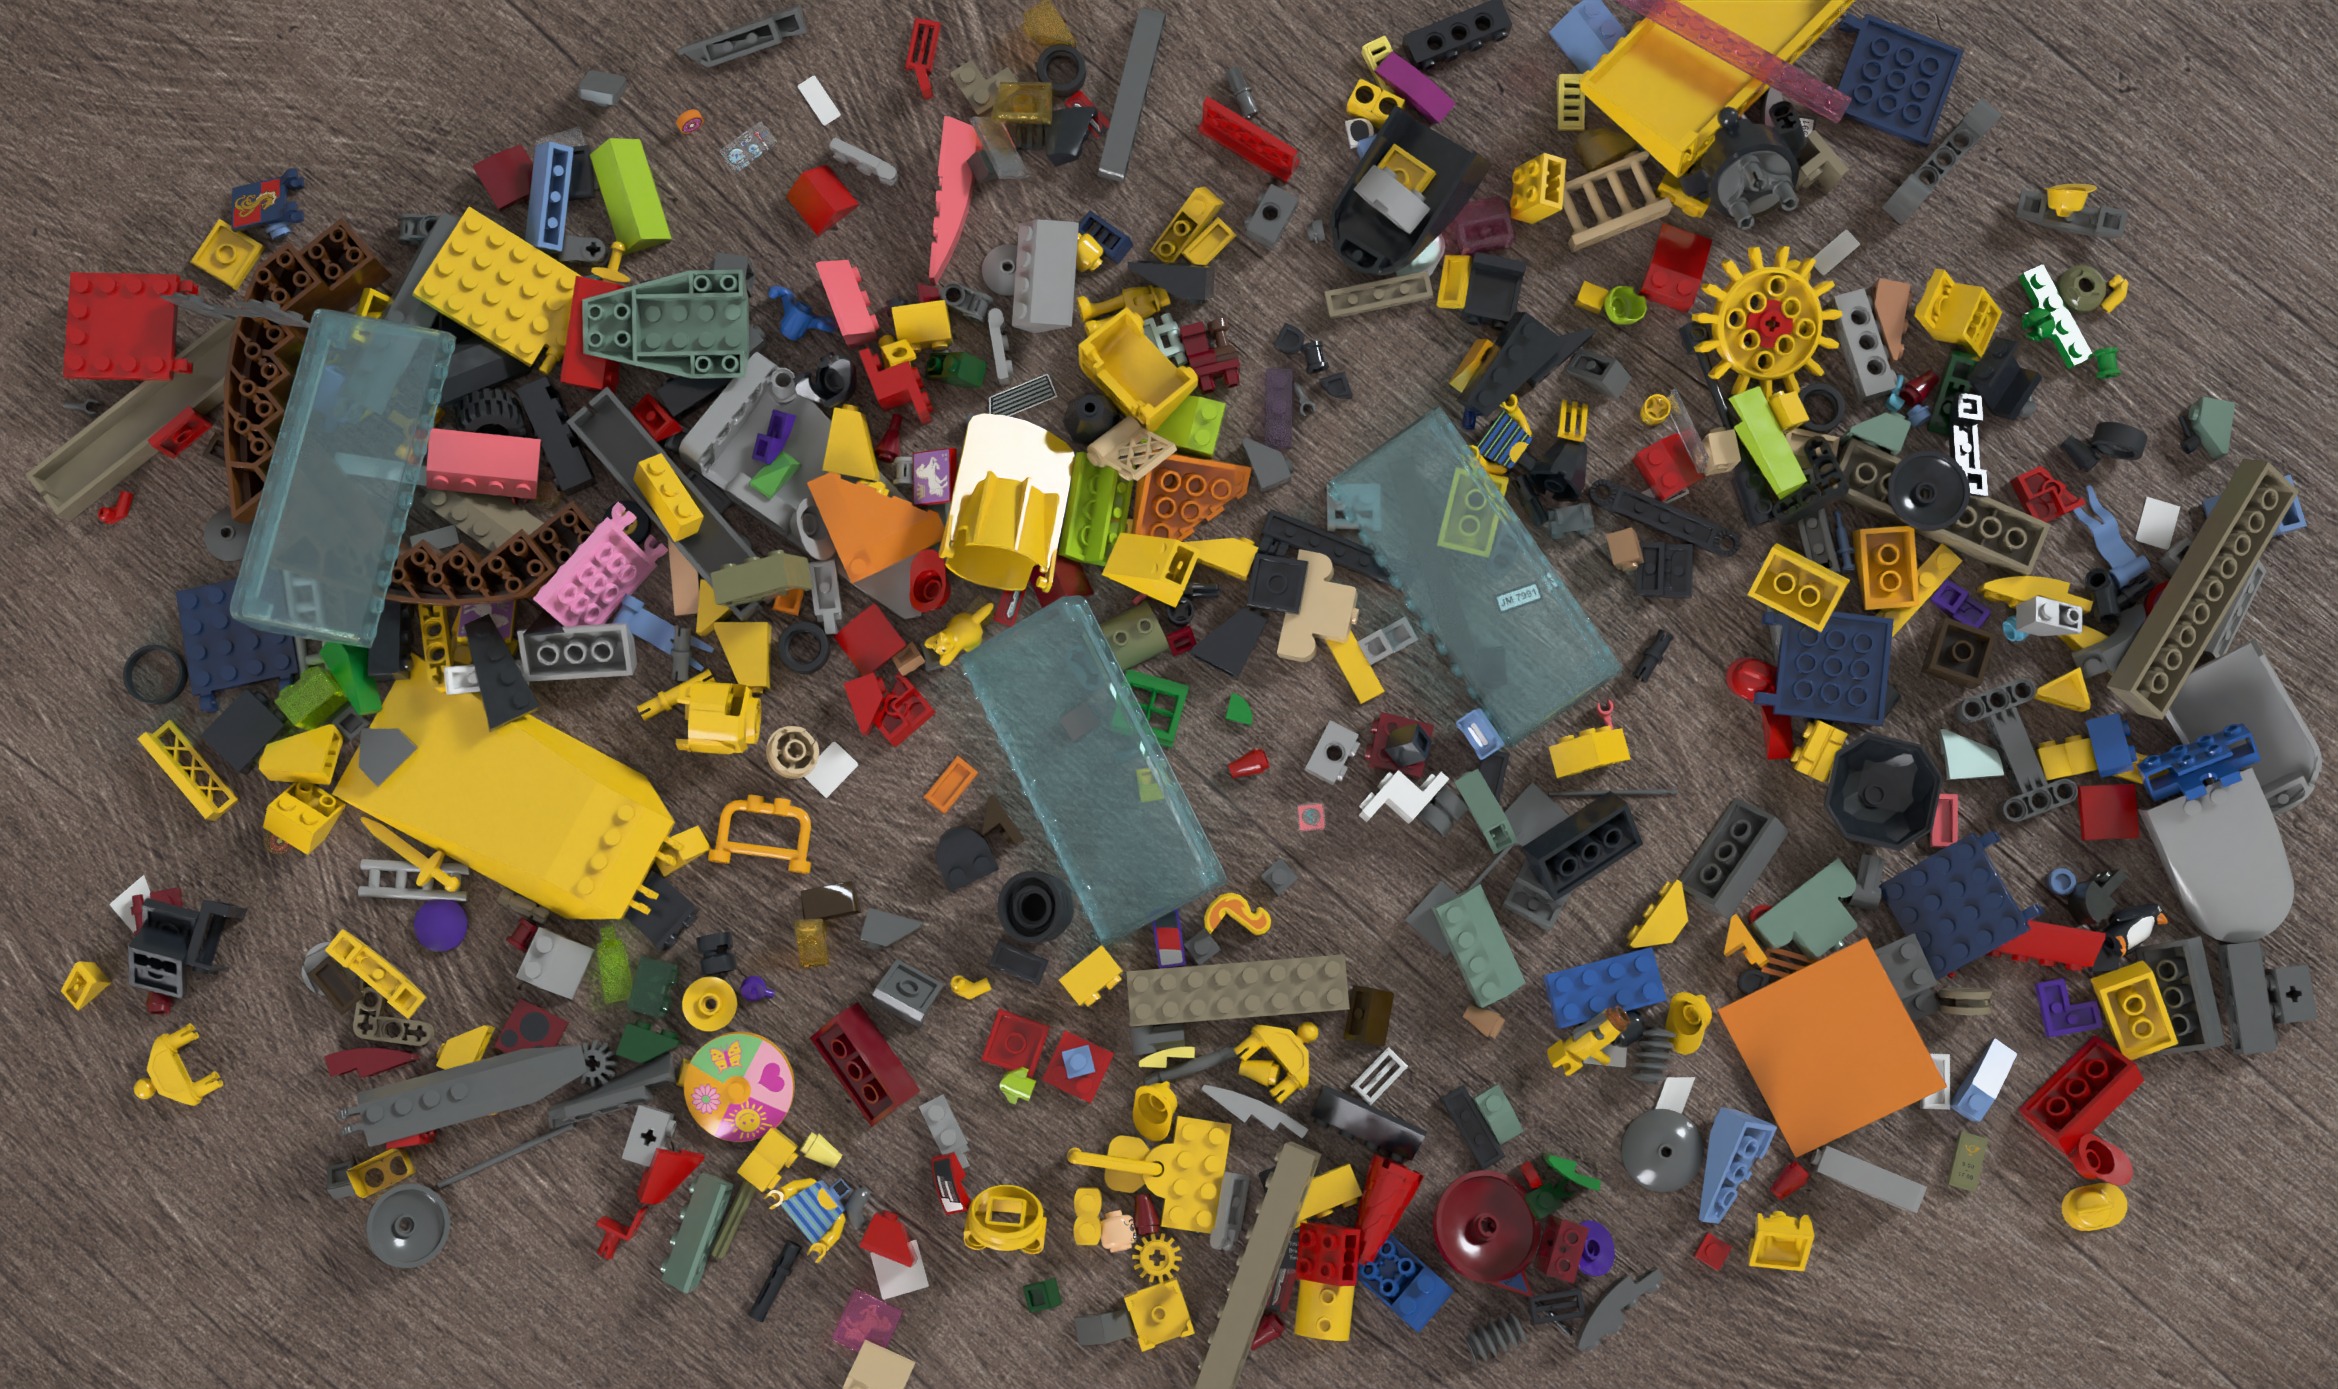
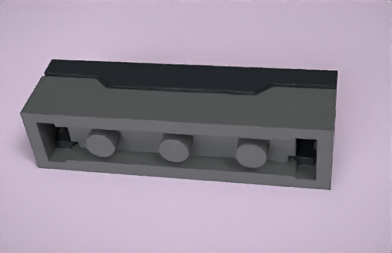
M1813 468L1803 470L1807 482L1796 491L1818 480ZM1810 495L1804 503L1814 502L1817 495ZM1826 507L1797 521L1806 558L1842 575Z

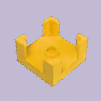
M1177 1277L1124 1296L1142 1352L1154 1348L1156 1344L1179 1336L1183 1338L1195 1333Z

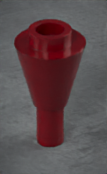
M899 414L892 415L889 429H887L874 451L878 459L885 463H893L894 458L900 457L899 430L903 417Z

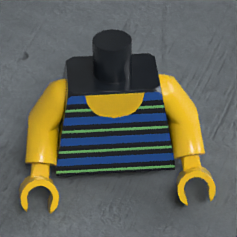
M1514 394L1508 397L1507 403L1503 402L1500 407L1506 409V412L1501 411L1477 446H1464L1469 450V455L1460 454L1461 460L1470 461L1471 465L1481 472L1495 475L1510 474L1514 467L1519 465L1530 473L1538 459L1527 452V449L1533 442L1531 438L1532 432L1524 414L1517 405V397Z

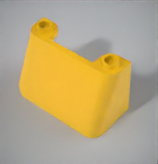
M1126 307L1078 345L1079 365L1085 375L1105 396L1110 397L1113 404L1126 417L1132 416L1139 422L1142 428L1154 433L1197 387L1198 376L1189 366L1187 368L1184 366L1177 368L1144 335L1143 325L1145 323L1142 317L1136 312L1132 313Z

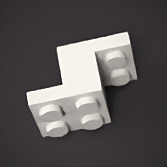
M1399 770L1394 775L1389 772L1377 786L1380 789L1377 795L1371 792L1359 807L1362 811L1359 816L1367 822L1386 803L1409 824L1449 778L1442 772L1437 777L1431 774L1418 788Z

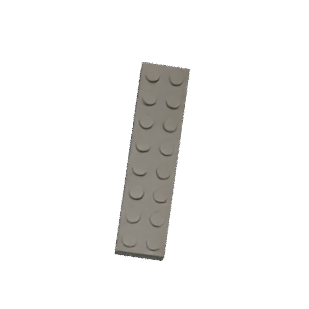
M1851 438L1844 445L1838 458V463L1850 487L1847 495L1840 500L1897 525L1908 526L1892 510L1887 493L1889 477L1901 459ZM1835 484L1833 488H1837L1838 484ZM1923 490L1920 491V496L1927 499V493ZM1970 495L1965 512L1952 525L1937 531H1922L1914 528V532L1936 542L1943 543L1952 549L2014 576H2027L2033 570L2051 524L1989 497Z
M1345 954L1126 971L1131 1027L1349 1010Z

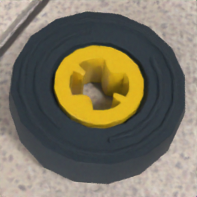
M627 500L619 501L626 508L621 516L630 511L637 517L633 524L629 525V530L625 531L623 529L622 531L638 546L646 540L650 532V517L638 503ZM613 503L606 510L602 522L607 517L610 520L613 518L611 512L616 503Z

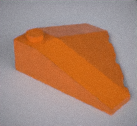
M1155 449L1152 450V453L1159 452L1161 450ZM1174 452L1137 481L1132 534L1183 541L1195 532L1193 527L1204 519L1210 521L1225 510L1223 508L1224 504L1234 497L1240 499L1247 494L1251 467Z
M832 471L807 482L851 584L942 541L945 527L938 512L930 509L928 511L921 510L912 506V502L894 495L892 498L876 492V488L858 481L856 484L841 479L840 474Z

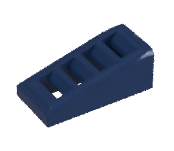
M1089 211L1079 223L1078 233L1081 235L1086 234L1094 222L1097 225L1090 232L1094 239L1102 229H1105L1096 241L1103 248V254L1116 264H1119L1133 247L1131 239ZM1111 235H1113V238L1105 246V242L1109 239Z

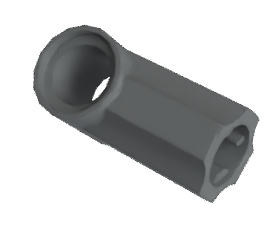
M1860 854L1855 876L1856 889L1851 896L1847 897L1848 905L1874 912L1877 910L1881 898V888H1879L1885 859L1873 855Z
M1182 1023L1157 1027L1149 1025L1129 1028L1133 1055L1155 1053L1157 1050L1185 1046Z

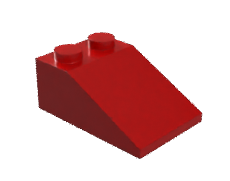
M1662 223L1638 295H1643L1647 300L1688 313L1694 304L1713 240Z

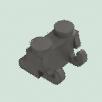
M1588 502L1566 507H1553V509L1545 508L1552 539L1564 538L1567 536L1566 532L1577 531L1579 535L1593 533L1594 521L1591 505Z

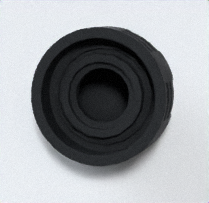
M1025 871L1014 875L1005 883L999 894L997 912L1003 929L1012 938L1025 943H1043L1056 939L1070 925L1074 915V904L1070 889L1060 878L1045 872Z

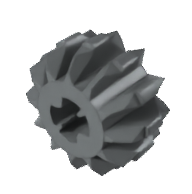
M593 1040L591 1046L587 1042L582 1043L587 1072L583 1074L580 1083L586 1084L590 1080L591 1087H597L598 1081L602 1084H607L608 1078L606 1074L611 1077L616 1075L615 1071L610 1069L611 1066L619 1065L618 1061H611V1058L616 1055V1051L612 1050L606 1053L609 1049V1043H603L600 1047L599 1040ZM590 1060L600 1061V1067L590 1066Z

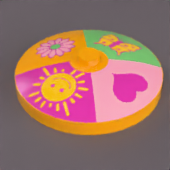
M750 1032L725 1033L708 1041L690 1061L684 1079L686 1104L695 1121L711 1135L732 1142L756 1140L763 1137L770 1128L775 1129L787 1115L795 1092L793 1070L785 1054L767 1038Z

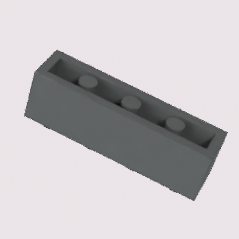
M2260 942L2217 946L2233 1054L2277 1051L2278 1035L2273 1028L2271 1018L2274 1015V1009L2268 999L2269 979L2264 974L2263 963L2265 961V953L2263 948L2260 947Z

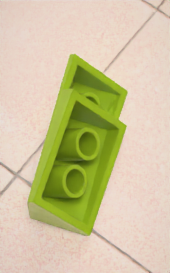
M609 138L593 151L590 157L616 240L624 243L626 246V252H623L622 256L672 241L641 140Z
M1760 386L1729 398V401L1742 420L1741 423L1734 427L1740 439L1778 498L1781 500L1794 493L1807 482V479Z

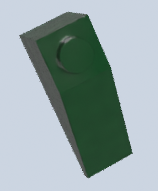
M1950 349L1927 430L1949 436L1950 415L1954 395L1957 392L1969 393L1971 384L1967 379L1979 362L1977 355Z

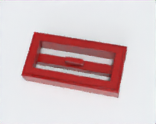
M915 18L905 64L906 70L911 71L914 67L923 65L927 74H932L941 22ZM920 25H924L918 61L913 63ZM930 27H934L927 64L924 65L923 61Z

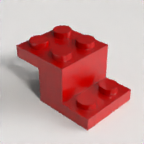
M869 348L859 351L883 413L913 402L922 425L932 422L929 414L933 413L934 410L927 392H920L925 387L917 367L911 368L909 361L884 370L877 354L872 355Z

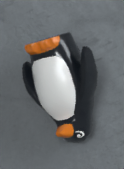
M2147 903L2114 911L2108 919L2109 925L2096 932L2106 933L2102 945L2108 952L2118 957H2123L2138 949L2141 943L2150 936L2155 925L2167 924L2168 920L2158 904Z

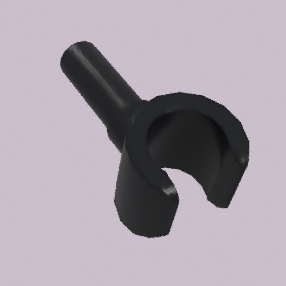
M2183 415L2178 417L2186 439L2180 442V446L2186 454H2190L2197 449L2201 440L2196 434L2192 433Z

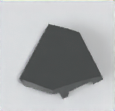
M361 728L359 768L378 787L418 747L398 728Z

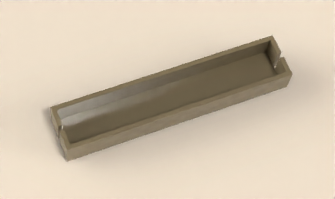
M234 316L236 317L235 321L221 320L175 357V359H188V362H192L193 374L174 373L173 381L145 380L25 474L37 491L44 495L43 498L56 515L68 521L73 520L159 452L147 440L186 407L191 406L201 414L206 415L224 400V380L229 347L238 316Z

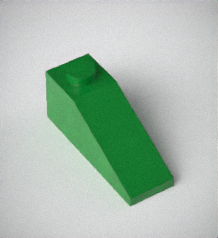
M356 630L334 632L319 651V654L359 716L380 712L382 705L376 680L368 676L369 651Z

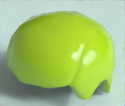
M1616 286L1607 293L1604 309L1612 322L1627 326L1644 317L1647 311L1645 296L1637 295L1634 292V287Z

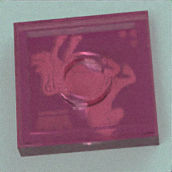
M854 1288L830 1340L858 1353L865 1340L887 1349L904 1310Z

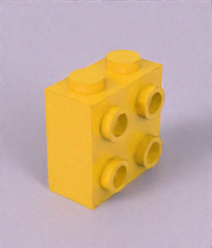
M1543 153L1515 168L1512 176L1514 183L1513 195L1510 200L1511 218L1534 224L1562 210L1566 159Z

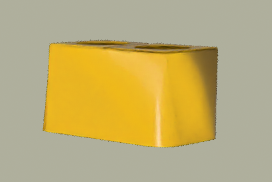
M1360 78L1348 100L1346 110L1349 115L1357 119L1364 118L1372 126L1381 129L1389 115H1385L1380 111V101L1385 99L1405 110V100ZM1365 89L1373 93V100L1366 104L1360 103L1355 96L1356 90Z
M405 1148L390 1149L348 1169L353 1171H346L356 1195L361 1198L370 1196L390 1186V1184L393 1185L416 1173ZM396 1156H402L407 1167V1172L403 1175H395L390 1169V1162ZM378 1168L383 1172L384 1181L379 1187L373 1188L367 1185L365 1175L368 1170Z

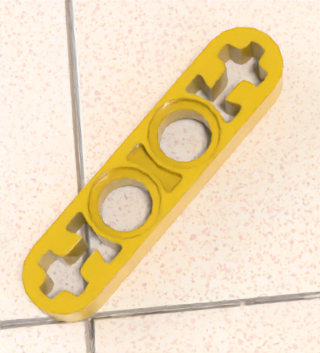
M418 604L428 681L438 692H446L445 678L442 684L437 680L441 679V671L444 674V667L454 666L446 606L434 605L433 612L437 617H433L432 612L428 609L431 605ZM437 624L442 626V630L438 635L430 636L429 631L432 626ZM437 649H444V657L437 661L433 660V653Z

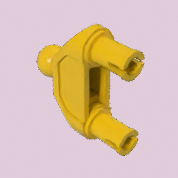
M1312 1022L1300 1024L1297 1035L1289 1029L1255 1025L1250 1031L1251 1035L1233 1049L1236 1055L1247 1049L1239 1057L1243 1062H1246L1261 1047L1266 1048L1287 1072V1077L1273 1089L1269 1090L1272 1097L1282 1091L1274 1099L1280 1105L1297 1089H1304L1308 1085L1309 1051L1303 1044L1314 1042L1319 1034L1317 1026Z
M191 1023L170 1035L162 1034L156 1038L147 1066L150 1078L139 1079L133 1088L134 1094L137 1097L149 1099L155 1094L157 1089L160 1095L195 1106L201 1102L203 1096L223 1086L222 1080L217 1081L221 1077L216 1071L195 1083L192 1082L178 1054V1048L199 1038L198 1032L193 1033L196 1028Z

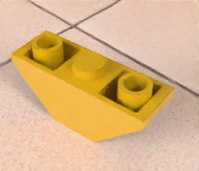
M1678 879L1673 880L1671 883L1667 881L1658 892V895L1661 896L1655 905L1651 903L1642 914L1645 918L1639 927L1635 925L1628 933L1626 938L1629 939V942L1626 944V947L1634 949L1668 944L1675 940L1688 922L1681 881Z

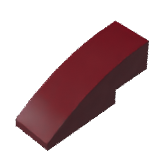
M358 1048L324 1056L330 1077H338L358 1070L360 1078H368L420 1059L416 1053L388 1048Z

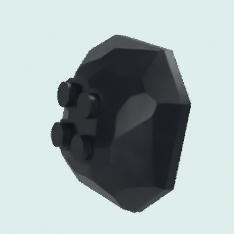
M1867 732L1834 753L1824 807L1844 839L1901 851L1933 830L1943 776L1921 744Z

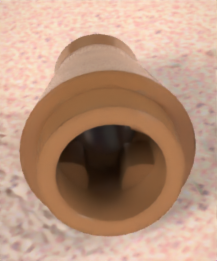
M1471 1003L1463 1015L1464 1019L1468 1020L1487 1038L1491 1036L1496 1039L1505 1023V1019L1500 1017L1501 1014L1474 1006Z

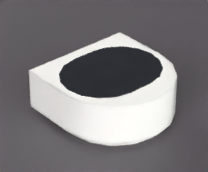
M1364 118L1345 121L1350 149L1356 148L1359 140L1374 134L1372 124Z

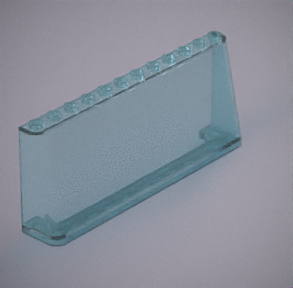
M319 308L314 312L310 324L313 325L307 333L231 599L230 613L235 620L259 631L371 648L373 640L377 635V625L380 614L384 609L387 589L392 580L391 574L394 563L399 555V545L402 534L406 529L408 512L413 504V494L416 483L420 478V469L427 452L430 432L434 427V417L438 404L441 401L442 388L448 376V366L451 355L455 350L456 337L446 331Z
M1438 405L1328 482L1330 488L1327 491L1335 502L1340 501L1345 510L1342 512L1351 525L1353 523L1356 524L1360 530L1358 536L1366 547L1368 545L1372 547L1376 553L1373 557L1381 568L1386 567L1391 575L1388 579L1396 590H1402L1406 596L1403 599L1406 606L1412 613L1416 611L1422 619L1419 621L1420 626L1427 635L1431 633L1437 642L1434 643L1436 649L1443 657L1447 655L1452 662L1450 669L1458 679L1463 678L1467 684V687H1465L1467 694L1473 701L1476 699L1483 707L1482 711L1488 720L1495 724L1498 729L1496 732L1505 745L1508 743L1510 747H1513L1623 672L1622 666L1446 413Z
M1079 595L1063 596L959 657L962 664L961 670L969 678L973 686V694L981 702L985 710V718L993 726L997 734L998 744L1006 751L1010 759L1009 766L1018 775L1022 783V792L1030 799L1034 807V816L1042 823L1046 831V840L1054 847L1058 855V864L1066 871L1070 879L1069 885L1072 891L1078 895L1082 903L1081 909L1084 915L1090 919L1094 927V935L1102 943L1103 947L1227 884L1225 872L1092 610L1083 597ZM1086 702L1100 724L1073 742L1058 719Z

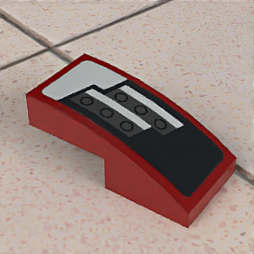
M955 1152L934 1156L931 1159L933 1178L946 1215L967 1211L971 1201L961 1183L966 1174Z

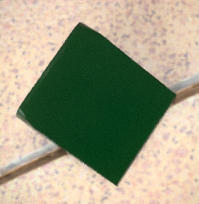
M1056 1278L1023 1286L1029 1313L1051 1309L1062 1304Z

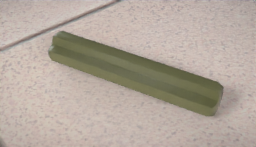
M747 1180L743 1181L711 1247L710 1254L716 1258L722 1259L725 1256L757 1189Z

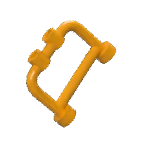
M748 795L747 800H734L723 808L719 821L715 850H709L708 861L729 864L731 853L790 860L788 871L810 874L811 862H807L806 858L811 820L803 809L790 806L791 800L775 798L774 804L764 803V797L758 795ZM741 810L751 813H765L797 818L800 821L797 850L728 841L732 814L735 811Z

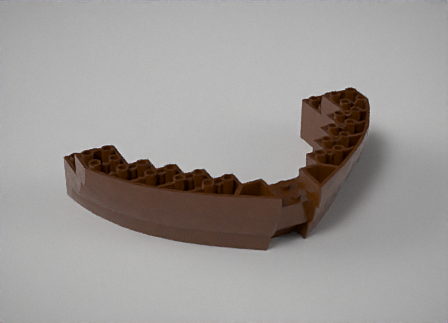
M342 218L300 251L290 242L286 243L257 266L246 290L243 302H248V299H254L262 303L264 300L272 301L281 306L280 310L299 313L304 316V321L313 325L312 328L280 325L264 317L238 316L230 341L224 380V454L232 519L244 524L251 520L256 522L272 520L289 543L269 558L267 563L336 588L400 603L449 607L502 603L536 596L540 588L547 584L557 573L559 567L565 564L575 553L577 547L583 544L597 527L586 512L571 501L530 535L523 529L519 530L486 558H483L462 542L448 554L443 553L424 539L409 550L300 414L316 401L312 386L305 376L325 361L311 344L310 340L360 301L364 288L375 290L388 280L392 274L360 235Z

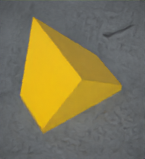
M2080 667L2036 688L2035 696L2033 697L2034 699L2077 712L2089 710L2091 705Z

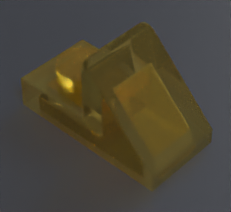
M823 919L795 920L794 929L801 967L829 966L827 925L823 924Z

